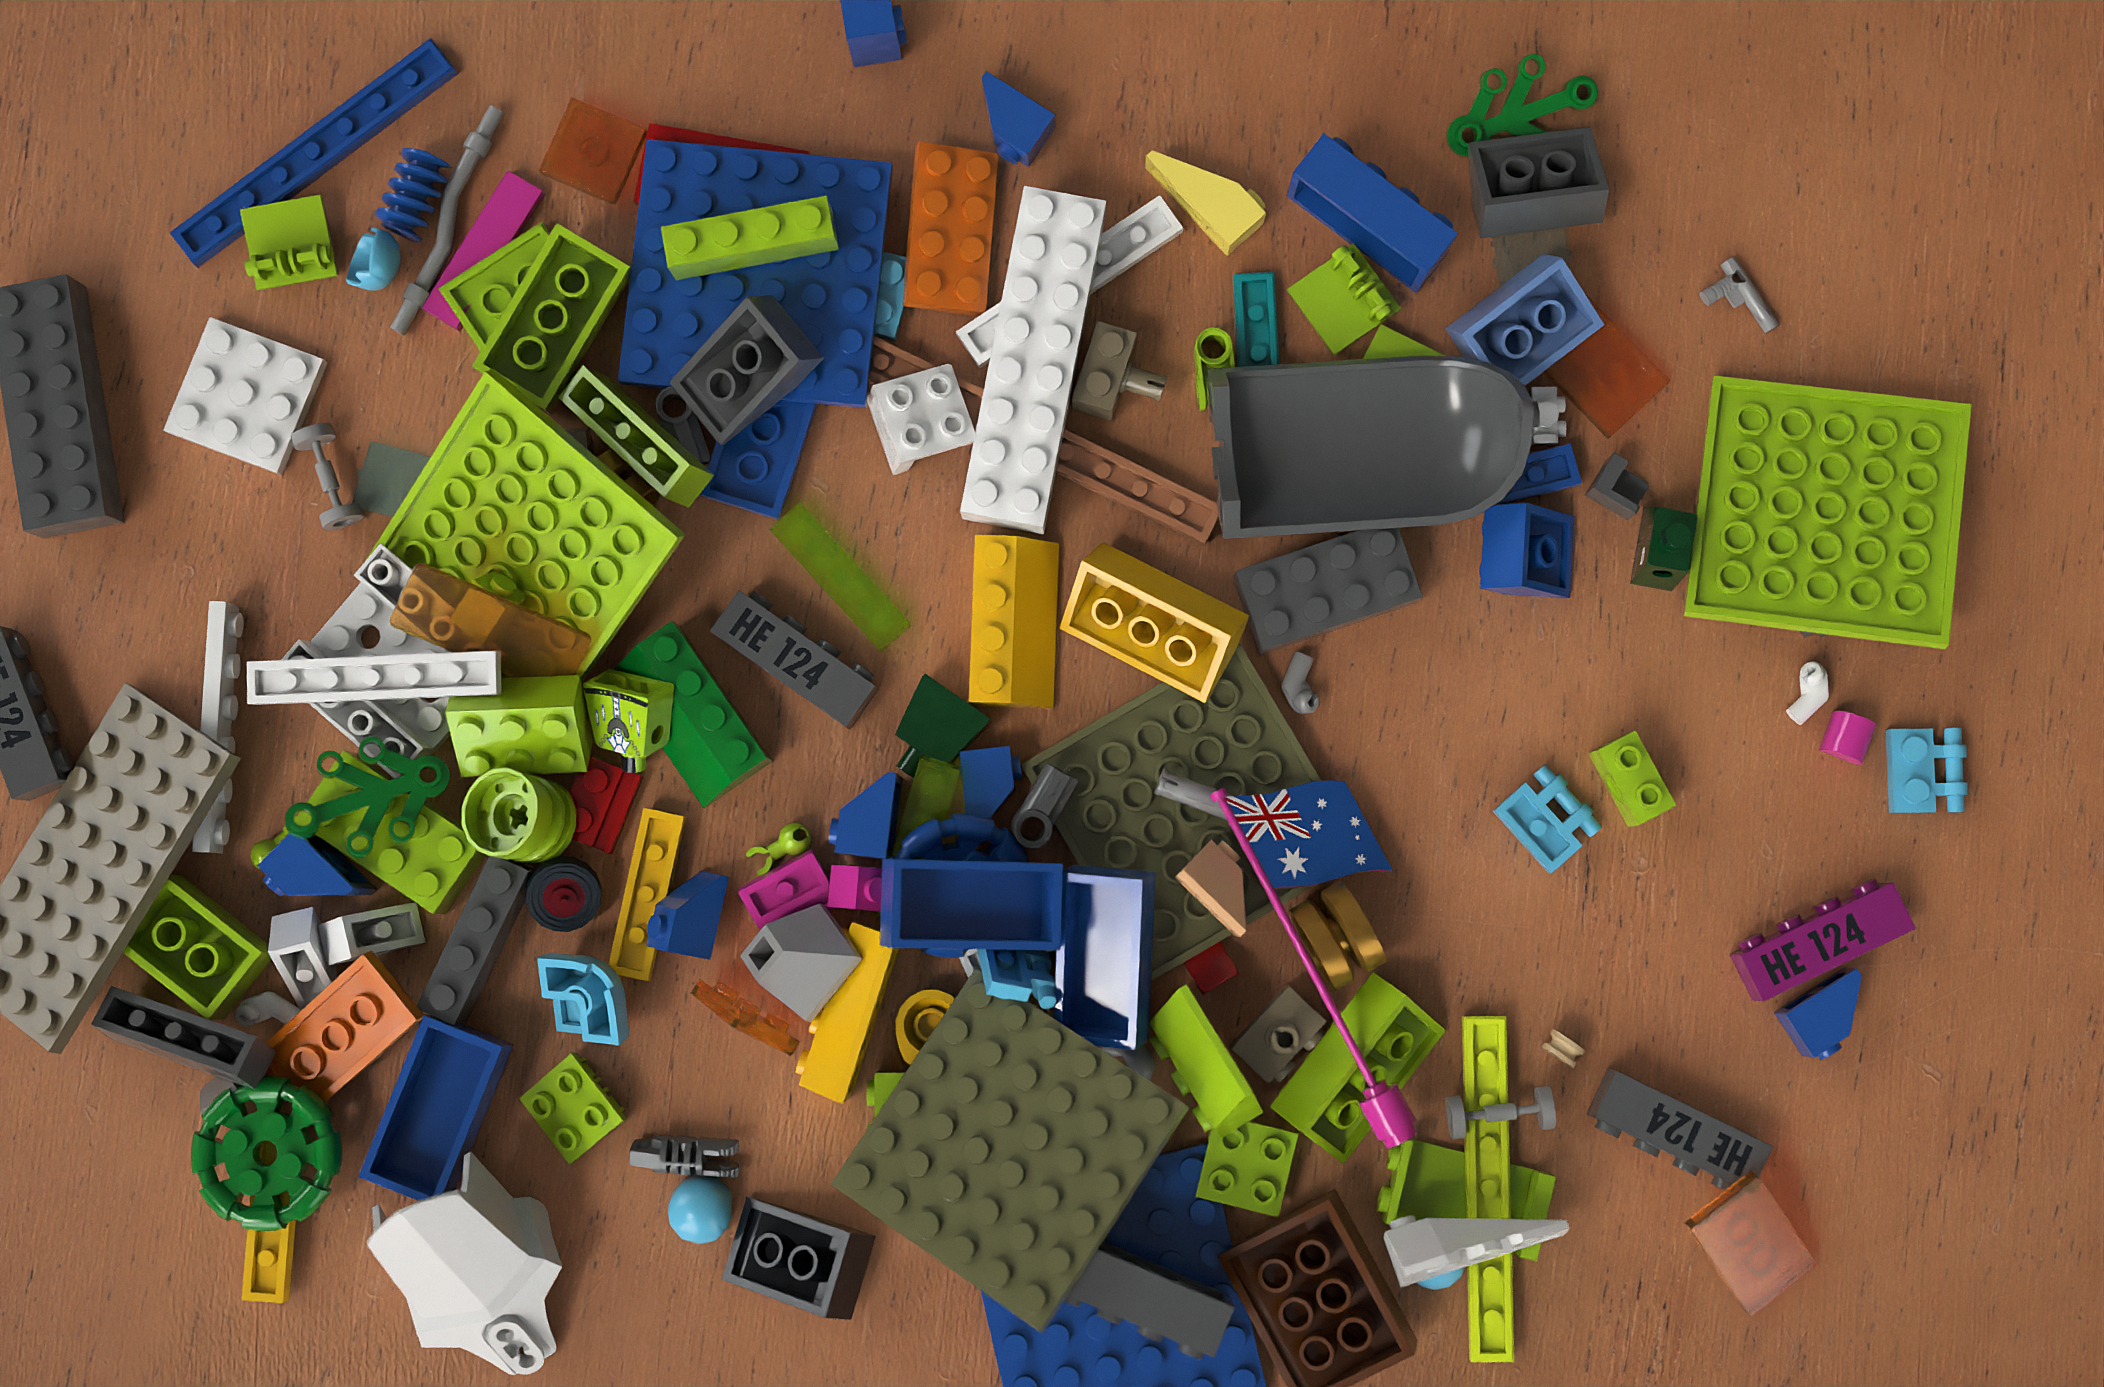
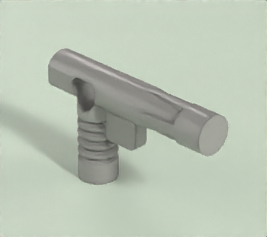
M1735 256L1720 265L1726 276L1699 293L1702 302L1707 306L1723 296L1727 298L1733 308H1737L1745 303L1765 334L1780 325ZM1734 273L1738 275V277L1741 280V283H1736L1733 281L1732 277Z

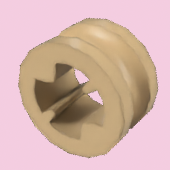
M1553 1029L1550 1033L1552 1036L1549 1043L1544 1042L1541 1047L1556 1059L1574 1069L1576 1066L1575 1057L1583 1055L1585 1050Z

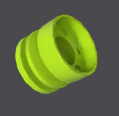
M510 768L492 769L478 777L467 791L462 805V827L467 840L481 853L529 865L542 864L546 860L560 856L570 844L576 828V807L571 794L560 783Z

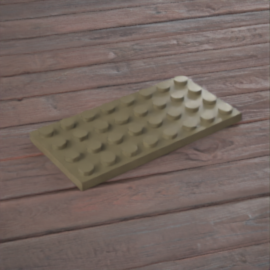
M124 683L73 766V770L70 771L67 782L62 784L0 885V1013L48 1052L61 1054L241 759L164 705L128 683Z

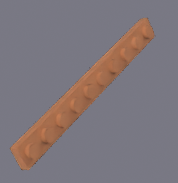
M874 336L869 380L873 384H879L937 367ZM956 376L976 432L984 389ZM1064 429L1056 470L1057 474L1205 546L1219 518L1216 502Z

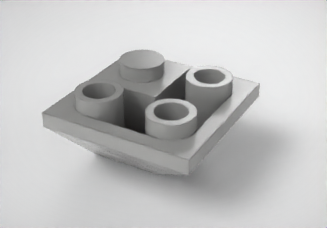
M820 903L765 924L740 955L757 983L809 1022L816 1017L863 959L827 907Z

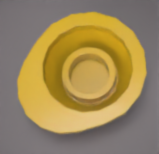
M937 989L922 990L911 995L900 1006L895 1020L896 1036L899 1050L909 1065L914 1061L955 998L950 994Z

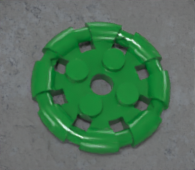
M267 1075L263 1077L256 1089L239 1086L234 1092H232L231 1088L222 1091L213 1099V1102L204 1114L201 1115V1118L204 1119L200 1131L194 1132L191 1143L193 1175L198 1174L203 1188L199 1192L204 1201L224 1220L230 1221L234 1219L242 1223V1228L253 1231L285 1229L289 1222L293 1220L301 1222L311 1216L331 1193L332 1189L329 1186L334 1175H339L342 1163L340 1132H335L331 1117L334 1115L329 1106L317 1093L307 1086L303 1085L300 1088L291 1084V1079L281 1076ZM252 1100L256 1104L258 1111L248 1114L245 1102ZM285 1100L292 1103L293 1110L291 1115L280 1112ZM221 1125L231 1129L224 1135L223 1140L216 1137ZM312 1125H314L319 1137L313 1143L307 1130ZM265 1141L272 1142L277 1148V1158L271 1165L264 1163L259 1156V1149ZM224 1163L230 1178L219 1181L215 1167ZM308 1163L318 1169L314 1180L303 1176ZM288 1191L290 1204L282 1206L278 1194ZM244 1195L256 1196L251 1207L241 1203Z

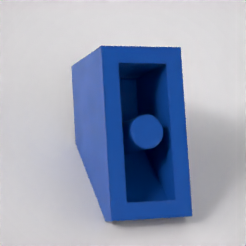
M986 71L982 76V85L994 144L998 148L996 151L1001 157L1016 165L1018 162H1021L1029 167L1055 129V114Z
M1010 746L959 751L966 814H975L992 819L1015 791L1014 780H1022L1020 755H1012Z
M700 871L658 902L655 906L654 914L648 922V941L646 946L666 952L710 960L729 877Z
M1841 969L1774 1012L1802 1056L1818 1057L1819 1060H1822L1841 1049L1842 1046L1839 1042L1851 1033L1862 977L1858 969Z

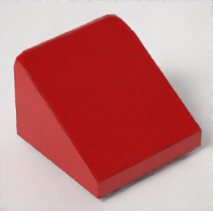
M1220 941L1184 962L1202 995L1239 974Z

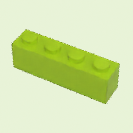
M827 195L661 227L667 267L675 280L839 250L833 213Z
M582 365L558 398L664 498L689 508L714 477L712 472L609 377Z

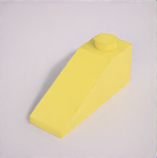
M1153 150L1146 155L1145 168L1226 256L1231 254L1264 224L1266 212L1263 209L1265 204L1252 189L1245 191L1235 181Z

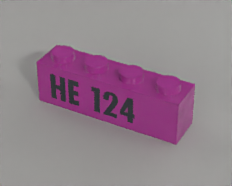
M1876 879L1868 880L1853 887L1854 895L1841 902L1838 897H1833L1814 906L1816 913L1803 920L1800 915H1795L1776 924L1779 930L1776 933L1765 938L1762 933H1758L1740 941L1738 944L1741 949L1729 955L1751 999L1764 1002L1915 930L1916 927L1894 883H1877Z

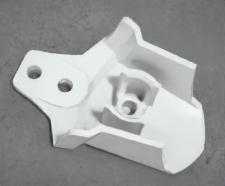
M470 1151L464 1155L463 1178L460 1190L446 1192L416 1202L398 1210L389 1218L386 1217L379 1204L372 1207L374 1233L367 1241L368 1247L407 1298L414 1326L422 1347H460L484 1358L511 1375H524L536 1372L542 1367L544 1359L556 1351V1341L549 1326L544 1299L562 1268V1262L552 1236L548 1211L543 1203L532 1197L513 1198ZM523 1346V1351L525 1354L519 1353L520 1347Z

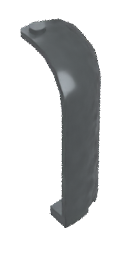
M1408 356L1208 369L1209 421L1213 423L1214 441H1219V447H1212L1211 452L1214 480H1218L1217 508L1223 539L1444 525L1476 517L1501 501L1523 474L1532 444L1533 427H1538L1540 412L1537 401H1532L1525 386L1511 372L1488 362L1458 356Z

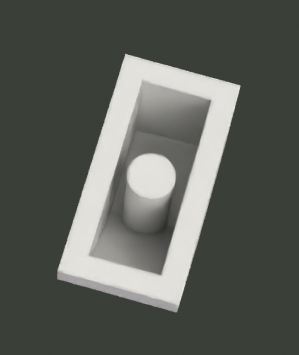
M416 902L345 915L318 925L327 966L357 960L362 954L371 950L375 955L425 943Z
M313 907L273 916L271 920L268 953L300 1009L307 1006L337 978L335 965H326L318 925L322 923Z

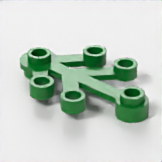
M1530 54L1524 56L1519 61L1517 67L1518 75L1499 115L1484 120L1494 94L1502 92L1507 85V77L1502 70L1498 68L1487 70L1480 77V89L1468 114L1455 118L1448 126L1446 132L1447 144L1455 154L1468 157V143L1462 139V131L1465 128H1470L1474 132L1472 142L1494 140L1489 136L1502 131H1506L1516 137L1548 133L1527 122L1565 107L1572 110L1589 108L1597 99V85L1590 77L1577 76L1569 79L1564 84L1562 91L1522 106L1534 79L1541 77L1545 71L1544 59L1540 55ZM1529 59L1537 64V72L1534 75H1530L1525 69L1526 62ZM1490 74H1495L1499 78V86L1496 89H1491L1487 84V78ZM1579 85H1584L1588 89V96L1585 100L1579 99L1576 94Z
M367 737L360 743L359 757L367 764L380 763L404 776L386 781L343 762L342 756L335 751L323 752L317 759V770L321 776L328 779H340L362 790L316 806L307 802L296 803L285 814V827L292 836L306 839L316 834L320 823L368 807L357 831L352 832L348 836L346 843L347 851L350 855L356 858H363L372 851L373 837L392 799L410 792L401 815L393 818L388 827L389 837L394 842L406 843L414 835V823L426 799L440 795L448 786L450 779L449 769L444 761L432 755L420 756L415 760L409 759L385 748L383 741L377 737ZM368 744H376L381 752L376 757H368L363 750ZM327 758H334L339 763V766L335 771L328 772L322 768V762ZM424 769H431L436 773V779L431 783H426L421 780L420 772ZM299 812H307L312 819L308 825L299 826L294 821L295 815ZM399 822L406 823L410 828L409 834L404 837L397 836L393 831L395 824ZM356 837H363L368 841V847L364 851H356L352 848L351 842Z

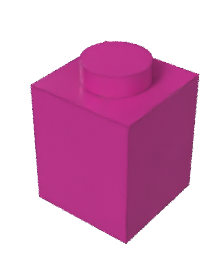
M831 865L827 907L881 911L882 869Z

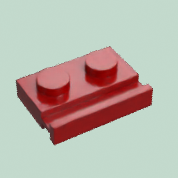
M590 756L587 772L577 773L570 790L576 807V828L572 839L608 854H613L644 777L635 773L625 772L620 767Z

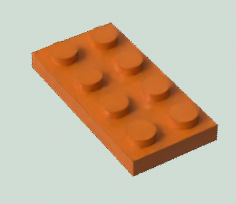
M922 141L916 144L902 306L980 316L986 312L998 153Z
M371 950L362 954L266 1042L267 1045L276 1051L266 1075L291 1079V1084L300 1088L305 1085L317 1093L327 1104L418 1023L424 1014Z

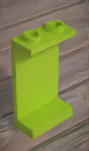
M1411 1138L1389 1149L1386 1169L1392 1170L1388 1187L1382 1186L1380 1189L1376 1208L1377 1211L1382 1212L1381 1220L1385 1224L1390 1225L1391 1222L1410 1215H1414L1416 1221L1425 1218L1466 1219L1465 1152ZM1510 1163L1511 1219L1547 1220L1556 1177L1548 1172ZM1541 1243L1513 1251V1253L1520 1258L1537 1262Z

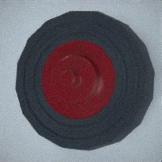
M558 856L544 861L533 870L526 884L525 902L530 915L541 926L552 931L570 932L582 928L594 918L601 905L602 886L597 873L586 862L575 857Z

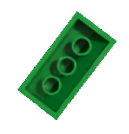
M670 621L638 643L613 669L674 684L670 737L667 745L662 748L703 808L711 805L773 761L682 628L674 621Z

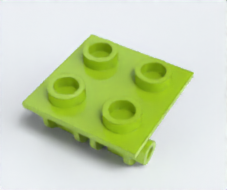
M322 195L240 209L250 260H245V269L249 277L254 276L257 291L338 276Z
M1354 243L1348 247L1343 245L1333 252L1331 259L1287 289L1289 295L1334 356L1401 310V307Z
M574 1052L569 1054L519 1098L569 1165L612 1129L614 1130L627 1120L623 1114L625 1111L624 1107H620L611 1095H606L610 1089L608 1087L601 1089L598 1085L602 1081L601 1077L593 1078L595 1074L586 1063L587 1059L585 1057L580 1058Z
M1249 1121L1219 1139L1214 1129L1211 1128L1208 1134L1209 1141L1195 1197L1279 1217L1298 1133Z

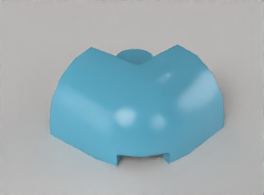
M548 953L537 958L542 998L553 999L556 1030L558 1032L582 1034L584 1042L620 1045L630 1036L625 990L615 970L606 962L590 956L563 953Z

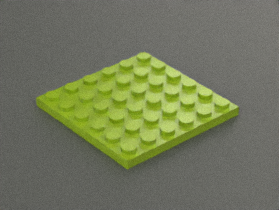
M495 369L485 371L369 556L380 544H384L455 607L458 606L473 580L495 570L500 574L506 575L514 581L516 587L527 598L504 634L494 638L508 652L501 666V678L580 675L581 682H583L686 534Z
M1713 376L1696 507L1698 520L1689 566L1684 616L1946 649L1950 640L1972 404Z

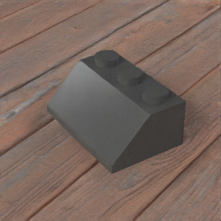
M1591 127L1468 143L1472 207L1480 238L1603 222L1609 186Z

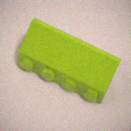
M1374 972L1358 989L1356 995L1341 1013L1376 1082L1385 1079L1388 1085L1397 1083L1400 1090L1446 1031L1407 995ZM1333 1021L1330 1029L1313 1051L1307 1055L1305 1061L1290 1081L1280 1090L1279 1095L1270 1107L1344 1165L1371 1129L1359 1105V1102L1365 1098L1362 1091L1369 1087L1335 1021Z

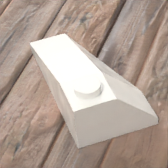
M1410 1215L1391 1222V1230L1385 1231L1383 1238L1400 1287L1402 1288L1563 1236L1570 1228L1567 1220L1425 1218L1416 1221L1415 1216Z

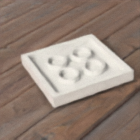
M209 317L163 431L282 476L294 447L291 435L302 428L328 362L322 358Z

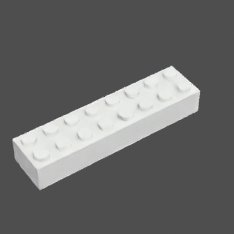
M1028 186L1023 188L960 508L963 520L1044 535L1106 217L1105 200Z

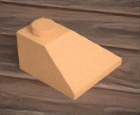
M1210 840L1174 878L1235 937H1241L1246 931L1243 873L1242 869L1236 864L1240 856L1223 840L1218 845Z

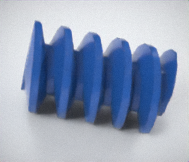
M403 148L401 156L407 163H397L394 168L401 178H390L388 186L395 193H384L381 198L383 203L389 208H377L375 215L382 222L381 225L385 229L408 240L421 243L422 238L413 229L414 227H428L429 224L420 216V213H434L435 208L426 199L427 197H441L442 194L432 185L434 182L447 183L448 179L439 172L440 167H452L444 160L426 151L415 148Z

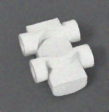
M1531 387L1532 401H1537L1540 412L1538 427H1533L1532 446L1558 445V437L1566 436V422L1558 421L1559 413L1565 412V397L1557 396V387Z

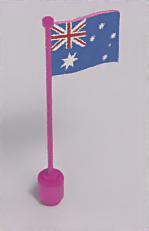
M1313 781L1268 794L1227 796L1228 793L1225 787L1210 794L1213 803L1218 801L1369 1087L1362 1091L1365 1098L1359 1102L1364 1115L1377 1139L1383 1140L1387 1148L1405 1142L1418 1133L1414 1126L1416 1122L1415 1116L1397 1083L1388 1085L1385 1079L1376 1082L1274 890L1277 888L1313 886L1359 872H1392L1393 870L1345 781Z

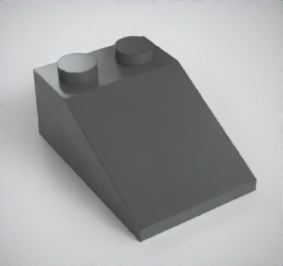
M773 295L747 296L672 378L670 383L720 445H724L795 389L824 357Z

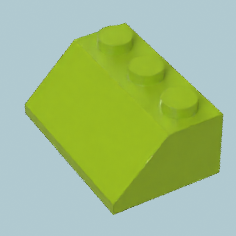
M1185 984L1180 987L1149 1022L1156 1034L1149 1040L1162 1061L1168 1057L1171 1058L1177 1070L1170 1075L1182 1095L1185 1096L1191 1092L1199 1106L1192 1109L1204 1131L1207 1132L1213 1128L1218 1138L1221 1139L1259 1116L1263 1111L1253 1091L1188 986Z

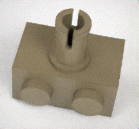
M1097 321L1072 397V409L1112 421L1120 393H1124L1127 390L1160 402L1168 376L1133 367L1131 359L1136 347V332Z
M1285 985L1229 1047L1268 1084L1273 1078L1280 1082L1295 1067L1296 1063L1292 1058L1302 1047L1309 1051L1324 1036L1325 1032L1321 1027L1327 1021L1290 986Z

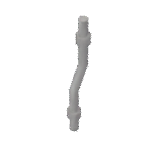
M489 105L476 131L469 133L463 144L465 151L442 191L436 244L414 284L409 282L402 295V298L405 300L390 326L391 329L402 335L406 334L419 308L423 307L430 295L429 290L452 250L458 198L480 157L485 158L492 146L490 139L504 115L501 110Z

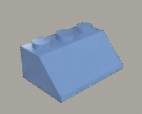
M1542 254L1446 327L1445 330L1464 358L1488 362L1509 371L1525 386L1605 324L1563 258Z

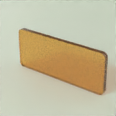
M425 563L415 565L390 617V624L394 628L454 653L501 652V673L513 678L575 675L591 645V636L584 631Z

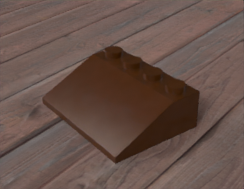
M1336 1189L1297 1207L1217 1255L1287 1387H1350L1415 1354L1418 1340Z

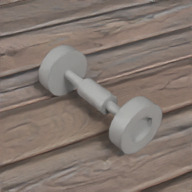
M318 423L294 432L291 438L296 450H314L318 461L315 464L321 486L324 493H329L334 507L320 514L319 519L323 529L337 530L361 521L364 516L359 504H341L337 493L340 486L331 461L326 460L321 447L336 438L332 425L330 423Z
M1549 1086L1534 1088V1105L1515 1106V1103L1512 1102L1484 1105V1110L1464 1112L1460 1095L1446 1096L1445 1098L1446 1119L1451 1139L1466 1137V1120L1485 1119L1486 1123L1516 1120L1517 1115L1536 1113L1540 1130L1555 1129L1556 1126L1555 1104Z

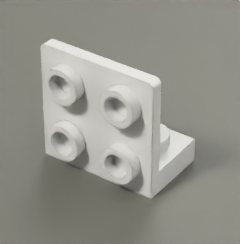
M950 364L872 386L867 402L893 475L909 471L914 460L974 442L975 430Z

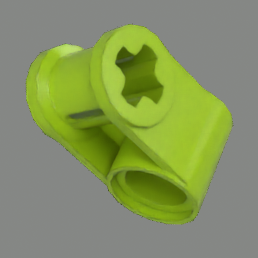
M1211 327L1205 329L1199 334L1195 342L1193 356L1199 411H1204L1209 406L1208 369L1235 367L1231 338L1226 331L1220 328ZM1210 340L1217 341L1222 345L1224 354L1219 358L1210 359L1204 355L1201 346Z

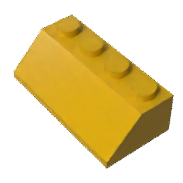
M975 535L969 703L971 706L1054 709L1059 543L1020 536Z
M1102 542L1081 562L1059 629L1206 703L1237 649L1249 615Z
M852 922L850 929L842 928V930L863 959L825 1004L824 1009L820 1010L811 1021L809 1033L815 1034L810 1050H802L795 1073L802 1075L799 1082L800 1086L842 1104L852 1097L900 949L880 946V930L857 922Z

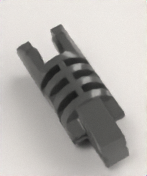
M654 1135L652 1139H635L629 1151L630 1166L651 1168L656 1173L668 1174L672 1172L678 1175L697 1174L698 1176L728 1178L739 1176V1164L734 1162V1160L709 1159V1156L737 1154L739 1151V1140L706 1137L697 1139L696 1137Z

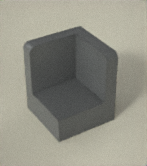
M1613 453L1605 460L1585 496L1628 521L1638 512L1640 508L1638 504L1649 485L1644 480L1625 470L1624 468L1629 461Z

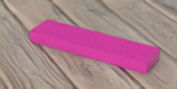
M507 170L428 296L422 309L460 332L463 325L438 288L519 237L545 196V193ZM470 305L463 309L465 314L469 309Z

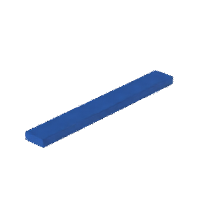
M430 38L172 230L170 234L190 261L199 268L245 233L240 209L290 200L458 74Z

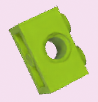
M1636 730L1624 734L1588 753L1628 827L1641 825L1677 806Z

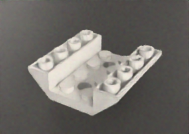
M380 544L354 574L361 583L311 641L298 639L281 659L296 660L498 651L501 652L502 666L508 652L494 639L481 644L450 618L456 607L384 544ZM375 626L380 632V641L374 648L367 649L361 641L362 633L367 627ZM439 697L438 700L431 703L426 701L425 698L309 703L358 747L365 738L377 737L383 741L385 748L412 760L420 756L432 755L451 735L445 714L449 697ZM368 744L363 750L369 757H376L381 752L376 744ZM377 763L385 771H387L393 778L404 776L380 763Z

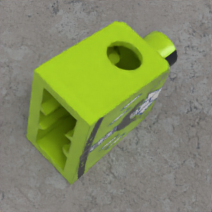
M608 669L583 683L595 743L600 748L621 753L623 771L628 773L644 771L647 768L646 757L667 745L669 741L674 684Z

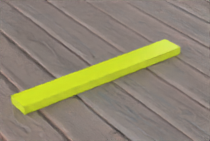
M1462 1016L1464 1112L1484 1110V1105L1508 1103L1506 1016ZM1485 1119L1466 1120V1137L1464 1138L1466 1219H1511L1509 1120L1486 1123ZM1512 1252L1467 1266L1469 1360L1471 1362H1514Z

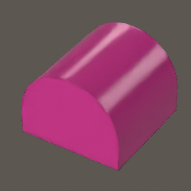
M1833 711L1819 751L1856 765H1862L1876 724L1867 718L1853 713Z

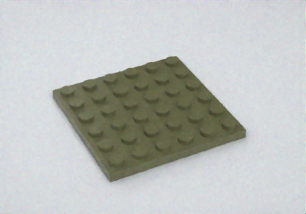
M1240 643L1206 703L1162 682L1021 764L1032 785L1035 783L1046 762L1078 779V783L1057 818L1055 825L1080 866L1156 872L1151 981L1232 934L1174 878L1210 840L1216 845L1223 840L1240 856L1236 864L1242 869L1246 926L1275 909L1231 826H1228L1227 820L1154 794L1156 786L1159 785L1158 780L1163 769L1216 790L1225 787L1227 793L1232 796H1239L1240 794H1268L1313 781H1322ZM1313 886L1277 888L1274 890L1281 903L1284 904Z
M975 968L831 1185L1033 1328L1044 1333L1189 1107L1028 1001L1001 999L993 995H987L982 971Z

